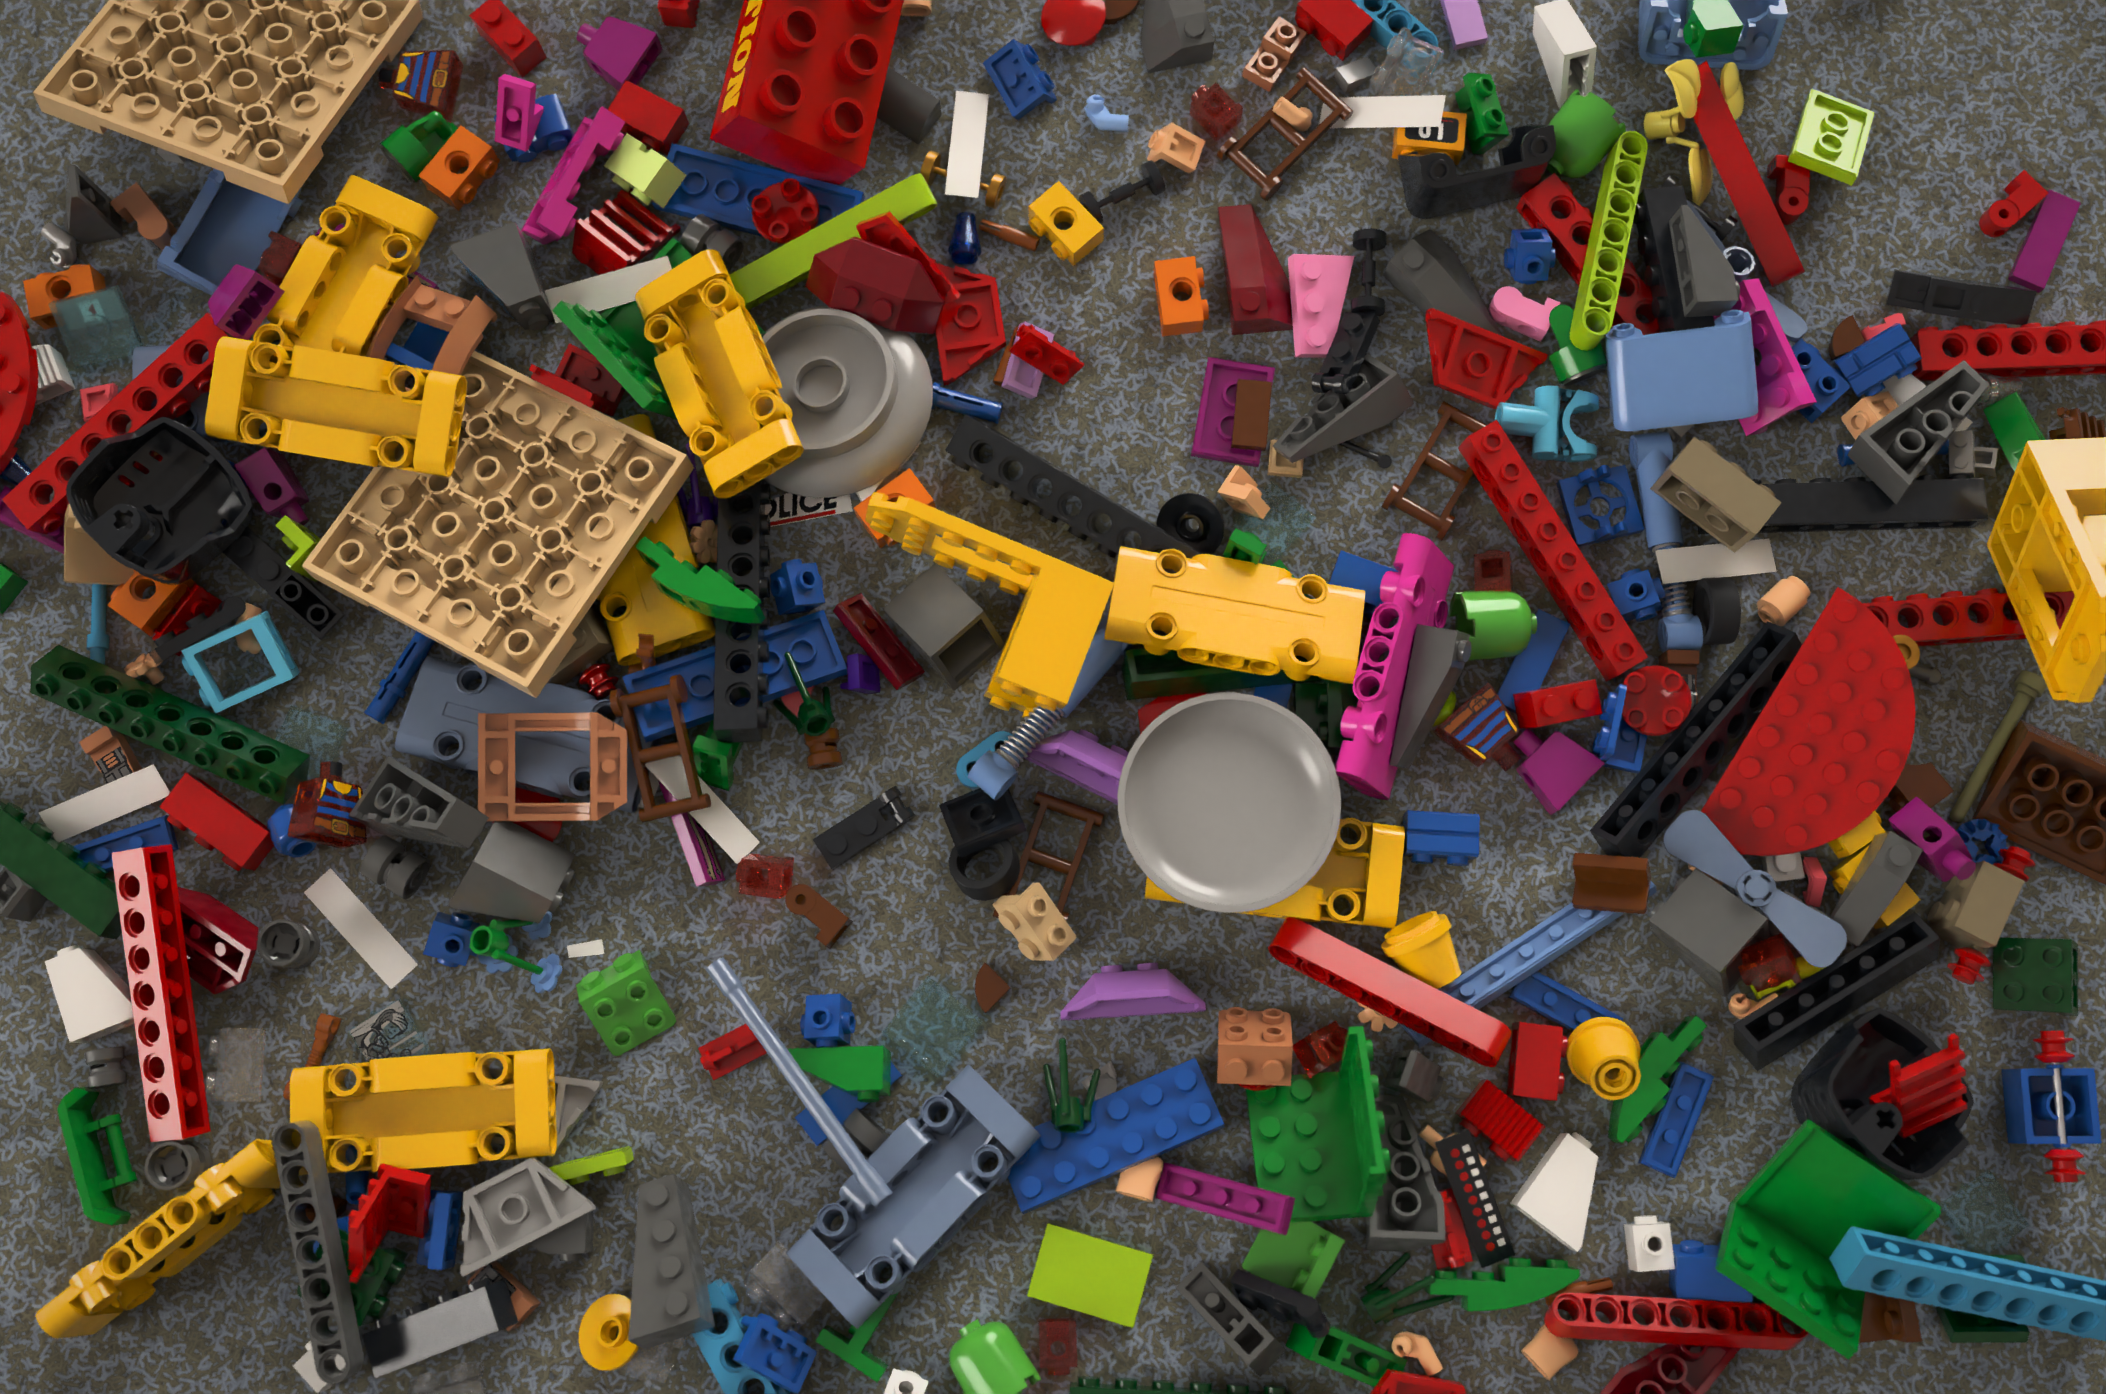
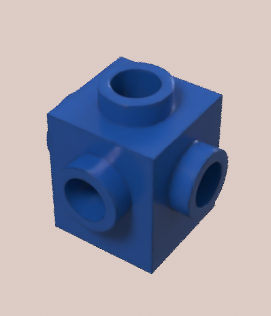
M1512 229L1510 248H1506L1504 251L1505 269H1509L1514 281L1522 284H1535L1537 281L1548 280L1549 268H1554L1556 253L1555 248L1552 247V240L1547 230Z
M801 559L785 561L781 564L782 568L770 575V590L775 597L779 615L810 612L825 603L822 590L823 581L818 573L816 562L802 564Z
M1641 569L1629 570L1620 575V580L1607 584L1613 602L1626 622L1636 619L1637 622L1649 620L1657 615L1656 611L1663 609L1660 599L1666 597L1659 577L1652 579L1648 569L1642 572Z
M437 912L423 954L438 958L437 961L445 966H466L470 955L474 957L478 955L470 949V937L473 931L479 927L480 923L473 922V918L467 914L453 912L452 915Z
M841 993L806 995L805 1014L801 1016L800 1020L801 1033L804 1039L816 1048L850 1045V1035L855 1031V1016L852 1012V1002Z

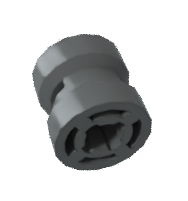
M123 1047L101 1048L85 1052V1061L90 1066L91 1072L87 1077L88 1089L106 1088L127 1083L126 1072L121 1068V1061L124 1059Z

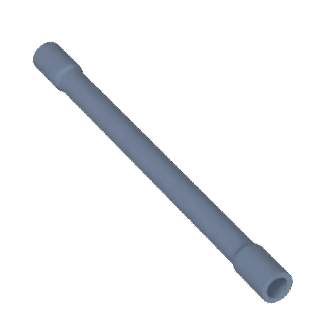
M719 958L706 968L707 973L722 994L733 1004L840 1154L874 1207H877L893 1194L877 1170L863 1156L742 986V982L725 958Z

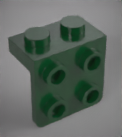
M339 1228L349 1279L353 1271L349 1269V1232ZM321 1244L315 1253V1256L319 1259L323 1255ZM378 1247L358 1282H349L358 1326L373 1323L375 1319L380 1320L390 1303V1299L386 1297L392 1285H397L405 1274L407 1265L404 1264L408 1253L395 1247L385 1250ZM322 1279L320 1283L321 1291L324 1295L329 1296L330 1284L327 1280ZM299 1284V1286H298V1288H297V1294L299 1295V1297L302 1298L301 1289H300V1284Z
M1988 1255L2027 1264L2022 1255ZM1936 1306V1311L1951 1343H2027L2030 1331L2027 1325Z

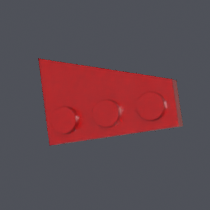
M890 211L861 221L856 225L861 239L920 260L938 293L944 299V304L959 299L961 294Z

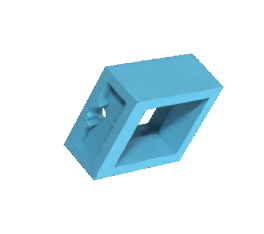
M264 611L181 650L184 655L181 660L185 670L190 676L196 677L201 687L199 688V695L203 703L207 707H212L215 714L293 679L300 673L268 611ZM252 629L276 675L224 698L199 652Z

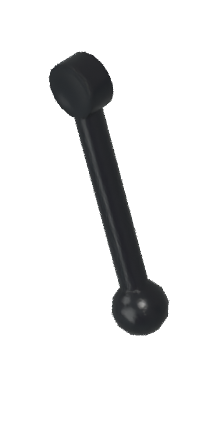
M1349 441L1339 444L1378 462L1381 468H1388L1392 464V459L1388 455L1380 456Z

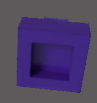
M859 653L847 655V663L845 664L848 672V682L841 683L840 688L864 694L880 693L879 668L867 655Z

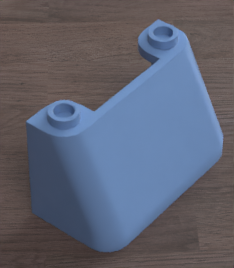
M1639 0V55L1642 60L1651 64L1671 65L1679 60L1691 59L1697 65L1707 60L1711 68H1723L1726 63L1734 62L1738 69H1761L1771 62L1788 15L1785 0H1728L1744 25L1734 53L1699 58L1695 57L1683 37L1687 0Z
M213 168L176 234L172 236L170 246H165L159 256L157 269L210 295H213L234 265L239 264L256 271L287 215L294 218L301 207L303 200L299 199L298 196L302 188H300L292 201L286 204L226 181L222 171Z
M1727 310L1715 319L1714 326L1647 335H1643L1640 329L1634 328L1633 324L1621 323L1613 326V329H1610L1605 336L1609 407L1615 429L1620 431L1657 429L1743 419L1758 413V390L1752 324L1749 312Z

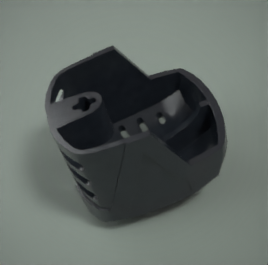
M166 417L151 421L135 432L103 439L72 474L66 488L67 499L75 518L83 530L112 558L126 567L168 585L181 584L191 579L194 574L218 557L235 539L239 538L252 520L253 502L249 491L230 463L195 431ZM153 451L157 452L163 457L162 460H156L151 456V453ZM139 462L148 468L149 473L144 474L135 468L134 464ZM120 476H125L133 481L134 487H129L120 481ZM226 519L230 527L225 528L222 521ZM150 522H152L155 527L154 535L148 540H141L149 531Z
M1882 1008L1857 1015L1836 1030L1835 1034L1818 1050L1804 1070L1797 1076L1791 1092L1792 1105L1800 1125L1807 1119L1811 1120L1902 1181L1930 1177L1950 1160L1956 1158L1970 1144L1960 1129L1971 1112L1974 1099L1962 1077L1961 1083L1966 1086L1967 1091L1962 1094V1100L1967 1103V1109L1912 1134L1916 1138L1915 1142L1909 1136L1902 1138L1898 1132L1902 1127L1903 1119L1898 1108L1888 1102L1870 1104L1869 1097L1891 1087L1889 1062L1897 1060L1902 1069L1941 1050L1911 1023ZM1891 1142H1893L1903 1152V1156H1901L1897 1152V1150L1891 1145Z

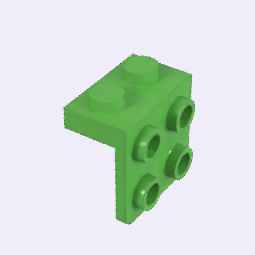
M640 950L633 954L626 953L621 955L613 962V965L600 972L593 971L587 974L576 985L579 1003L614 1056L622 1055L676 1023L675 1014L651 977L647 961Z

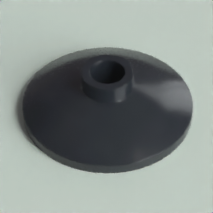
M1183 493L1169 499L1162 506L1156 522L1157 527L1203 554L1212 555L1218 549L1224 537L1225 527L1221 512L1211 500L1195 493ZM1189 519H1195L1199 524V528L1192 529L1188 524Z

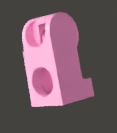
M1506 286L1497 290L1489 304L1488 311L1495 322L1541 342L1550 326V312L1554 307L1560 305V302L1548 297L1544 305L1522 296L1521 292L1515 287Z

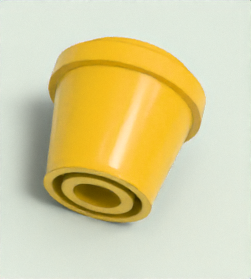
M1436 911L1422 913L1400 923L1384 935L1385 941L1381 944V948L1385 956L1392 958L1402 972L1436 989L1454 981L1462 973L1449 932L1451 923L1446 914H1437Z
M1597 1017L1587 1020L1573 1030L1567 1040L1568 1045L1565 1056L1573 1075L1581 1082L1589 1085L1597 1095L1604 1099L1620 1100L1631 1095L1637 1089L1641 1079L1638 1063L1641 1049L1633 1030L1623 1021L1611 1017Z

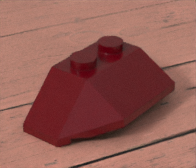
M855 236L816 253L805 286L828 307L856 314L868 322L893 331L934 334L944 304V299L938 293L920 260Z
M178 887L190 978L214 995L221 994L245 982L257 950L259 928L210 894Z

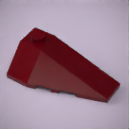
M1252 204L1218 207L1232 335L1293 330L1290 283Z
M1712 1318L1708 1320L1713 1328L1721 1330L1717 1321ZM1666 1344L1649 1352L1646 1356L1632 1364L1630 1363L1619 1369L1600 1394H1705L1741 1348Z

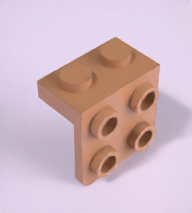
M1231 1007L1227 1010L1219 1011L1217 1083L1291 1086L1293 1050L1291 1014L1276 1008H1269L1264 1011H1250L1241 1007Z

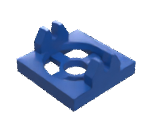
M1601 465L1596 470L1588 468L1577 476L1561 479L1556 483L1571 536L1578 547L1641 533L1644 530L1626 465L1609 468L1607 465ZM1598 481L1613 485L1623 496L1609 498L1607 495L1602 494ZM1587 485L1590 498L1586 501L1585 505L1575 507L1574 501L1577 493L1583 486ZM1595 498L1604 499L1609 505L1608 513L1604 516L1594 515L1590 510V502ZM1626 507L1623 520L1611 527L1609 516L1613 510ZM1589 516L1598 522L1599 529L1594 530L1587 527L1579 518Z

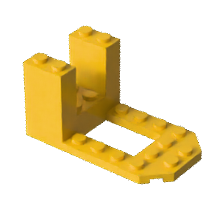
M2106 438L2027 441L1987 541V547L2052 699L2069 700V702L2074 703L2092 702L2098 688L2103 685L2106 674ZM2073 591L2075 598L2059 630L2055 612L2049 607L2044 592Z
M873 492L865 521L870 524L873 530L886 534L894 541L901 543V548L911 554L921 555V552L934 557L933 561L940 566L949 569L957 566L966 570L968 577L980 582H985L986 579L999 584L998 588L1011 595H1018L1019 592L1025 594L984 694L985 697L991 699L990 704L1005 711H1009L1010 707L1022 711L1024 719L1029 717V712H1033V708L1037 707V705L1051 711H1055L1056 707L1063 709L1069 701L1115 583L914 499L899 496L896 503L889 502L887 495ZM962 545H966V546H968V547H971V548L975 549L976 551H973V550H971V549H968V548H966V547H964V546H962ZM997 559H1000V560H1002V561H1004V562H1007V563H1009L1010 565H1007V564H1005V563H1002V562L998 561Z

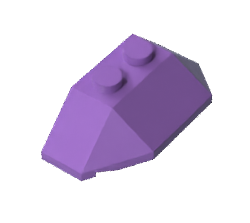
M1080 729L1079 733L1068 730L1041 739L1040 743H1035L1036 748H1030L1032 750L1031 753H1026L1028 757L1023 756L1022 758L1118 805L1119 780L1129 752L1115 745H1112L1109 749L1097 743L1099 740L1097 736Z
M1158 963L1137 964V971H1123L1122 965L1101 966V973H1094L1060 1012L1061 1021L1193 1013L1206 1011V1003L1169 970L1159 969Z

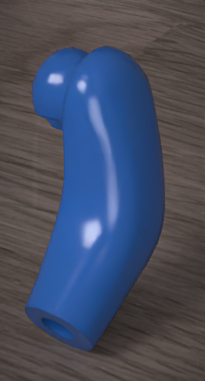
M350 1145L346 1150V1159L350 1164H353L357 1159L358 1153L356 1148ZM369 1170L345 1172L346 1200L349 1203L359 1204L361 1194L366 1195Z

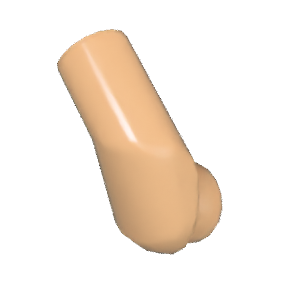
M1280 97L1275 103L1273 111L1286 120L1293 128L1300 132L1309 129L1313 114L1308 108H1298L1284 97Z
M1407 1331L1400 1332L1394 1336L1391 1345L1393 1352L1399 1357L1417 1358L1426 1376H1432L1443 1369L1427 1337Z

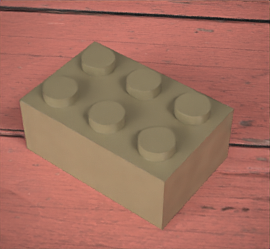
M1693 437L1650 488L1734 553L1757 535L1782 503L1775 498V494L1770 488L1755 483L1746 476V472L1736 463L1727 462L1717 454V450L1713 445L1704 440H1698L1696 437Z

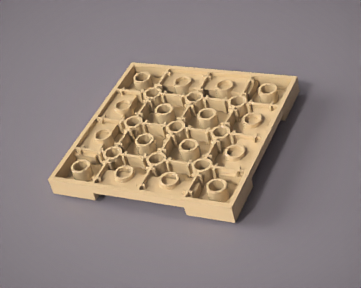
M109 0L34 90L33 94L41 111L100 134H104L107 129L116 131L220 170L224 173L226 181L289 204L323 158L321 146L383 60L391 63L423 19L419 0Z
M474 351L461 374L466 378L467 392L456 463L451 476L443 477L384 466L374 467L302 564V567L314 579L366 607L371 606L473 661L484 671L537 698L577 640L572 634L649 521L654 524L658 522L694 467L686 454ZM401 444L394 451V457L397 462L404 455V449Z

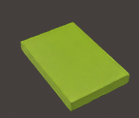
M1811 89L1803 107L1788 162L1852 186L1858 177L1875 113Z
M1047 1223L1027 1296L1133 1328L1153 1254Z

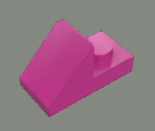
M507 74L499 78L495 142L523 151L529 149L544 111V106L535 103L536 83Z

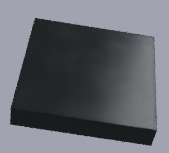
M979 788L939 805L960 858L1027 831L1009 789L997 800H994Z

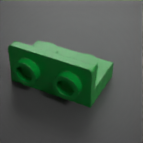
M1468 72L1463 76L1465 86L1455 93L1460 113L1467 114L1466 134L1472 153L1481 155L1509 136V132L1491 74Z

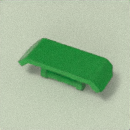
M75 1087L62 1098L57 1112L85 1216L95 1222L111 1226L127 1224L132 1214L116 1206L112 1190L137 1181L136 1172L132 1171L120 1126L122 1123L120 1114H114L93 1121L91 1108L99 1092L95 1089H88V1087ZM104 1129L117 1176L112 1179L108 1178L97 1132Z

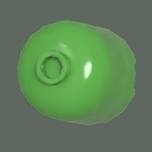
M1575 90L1548 124L1554 126L1556 150L1547 170L1551 174L1555 173L1558 177L1563 175L1569 178H1581L1590 173L1608 154L1619 137L1626 132L1625 123L1618 125L1612 117L1616 110L1605 100L1591 92L1586 97L1580 96L1579 90Z
M1464 591L1455 592L1451 599L1449 617L1456 616V631L1470 634L1471 655L1468 661L1517 656L1525 651L1532 634H1535L1537 631L1535 613H1531L1526 600L1516 592Z
M977 1319L959 1330L962 1338L952 1346L949 1353V1363L964 1394H1021L1022 1390L1028 1387L1025 1381L1029 1379L1031 1385H1034L1041 1380L1026 1352L1007 1325L995 1321L981 1325Z

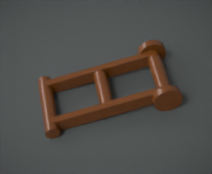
M1306 67L1299 71L1296 76L1299 81L1283 97L1292 102L1307 87L1333 111L1307 138H1304L1286 120L1276 114L1272 107L1240 140L1232 136L1222 145L1217 153V157L1221 161L1229 158L1263 189L1260 197L1264 201L1269 200L1283 184V180L1280 177L1340 118L1343 121H1347L1354 112ZM1270 124L1296 149L1267 175L1242 151Z
M1445 401L1442 402L1437 411L1438 414L1442 415V418L1402 486L1395 483L1381 508L1388 510L1390 505L1439 531L1436 538L1440 541L1443 540L1455 519V516L1451 515L1450 512L1471 478L1473 470L1469 466L1464 471L1430 452L1448 420L1472 433L1487 426V424ZM1422 464L1459 483L1440 516L1404 496Z
M680 674L674 675L670 678V684L630 694H624L621 689L612 690L609 696L611 709L617 718L623 717L644 808L639 809L641 822L711 807L709 794H702L681 705V703H685L688 700L687 686L683 677ZM668 699L678 741L642 749L633 707ZM681 755L691 797L656 805L645 764Z
M1038 791L1033 804L1039 806L1020 859L1018 879L1009 892L1002 896L1017 894L1028 862L1066 874L1068 876L1057 908L1064 919L1068 921L1070 913L1063 911L1093 825L1100 827L1104 814ZM1047 809L1086 822L1073 862L1033 848ZM995 909L993 917L998 918L999 914Z

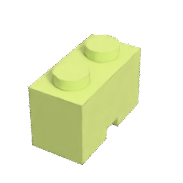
M627 133L604 167L614 174L612 181L627 192L633 188L631 194L646 205L653 201L664 208L687 175L667 158L653 149H646V145Z

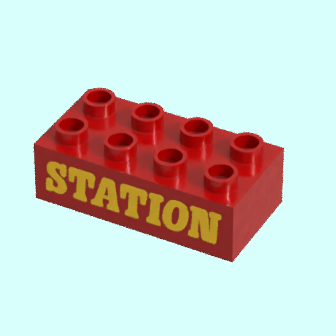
M744 0L709 140L794 175L835 185H840L864 169L904 0Z

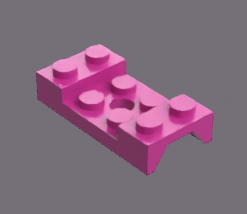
M603 106L599 108L593 120L587 117L582 119L523 225L522 232L543 245L552 241H558L562 236L567 237L571 233L577 221L573 216L578 208L566 201V199L571 201L578 192L581 183L577 182L582 171L587 172L597 157L601 155L604 157L610 150L615 151L624 137V134L620 132L625 124L624 120Z
M1759 278L1739 282L1740 296L1737 303L1730 309L1749 312L1752 324L1753 346L1762 355L1760 364L1758 366L1755 365L1758 413L1749 418L1739 419L1746 436L1761 434L1767 431L1768 425L1780 418L1817 402ZM1713 316L1714 321L1720 316Z

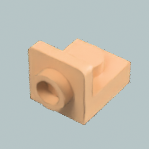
M1170 123L1160 130L1157 129L1152 134L1148 143L1150 152L1147 160L1156 162L1159 159H1163L1190 174L1196 169L1205 141L1180 126Z
M1887 391L1863 397L1841 417V420L1856 440L1862 432L1899 406Z
M1234 466L1217 492L1236 512L1264 519L1270 507L1261 498L1262 493L1257 489V483L1242 467Z

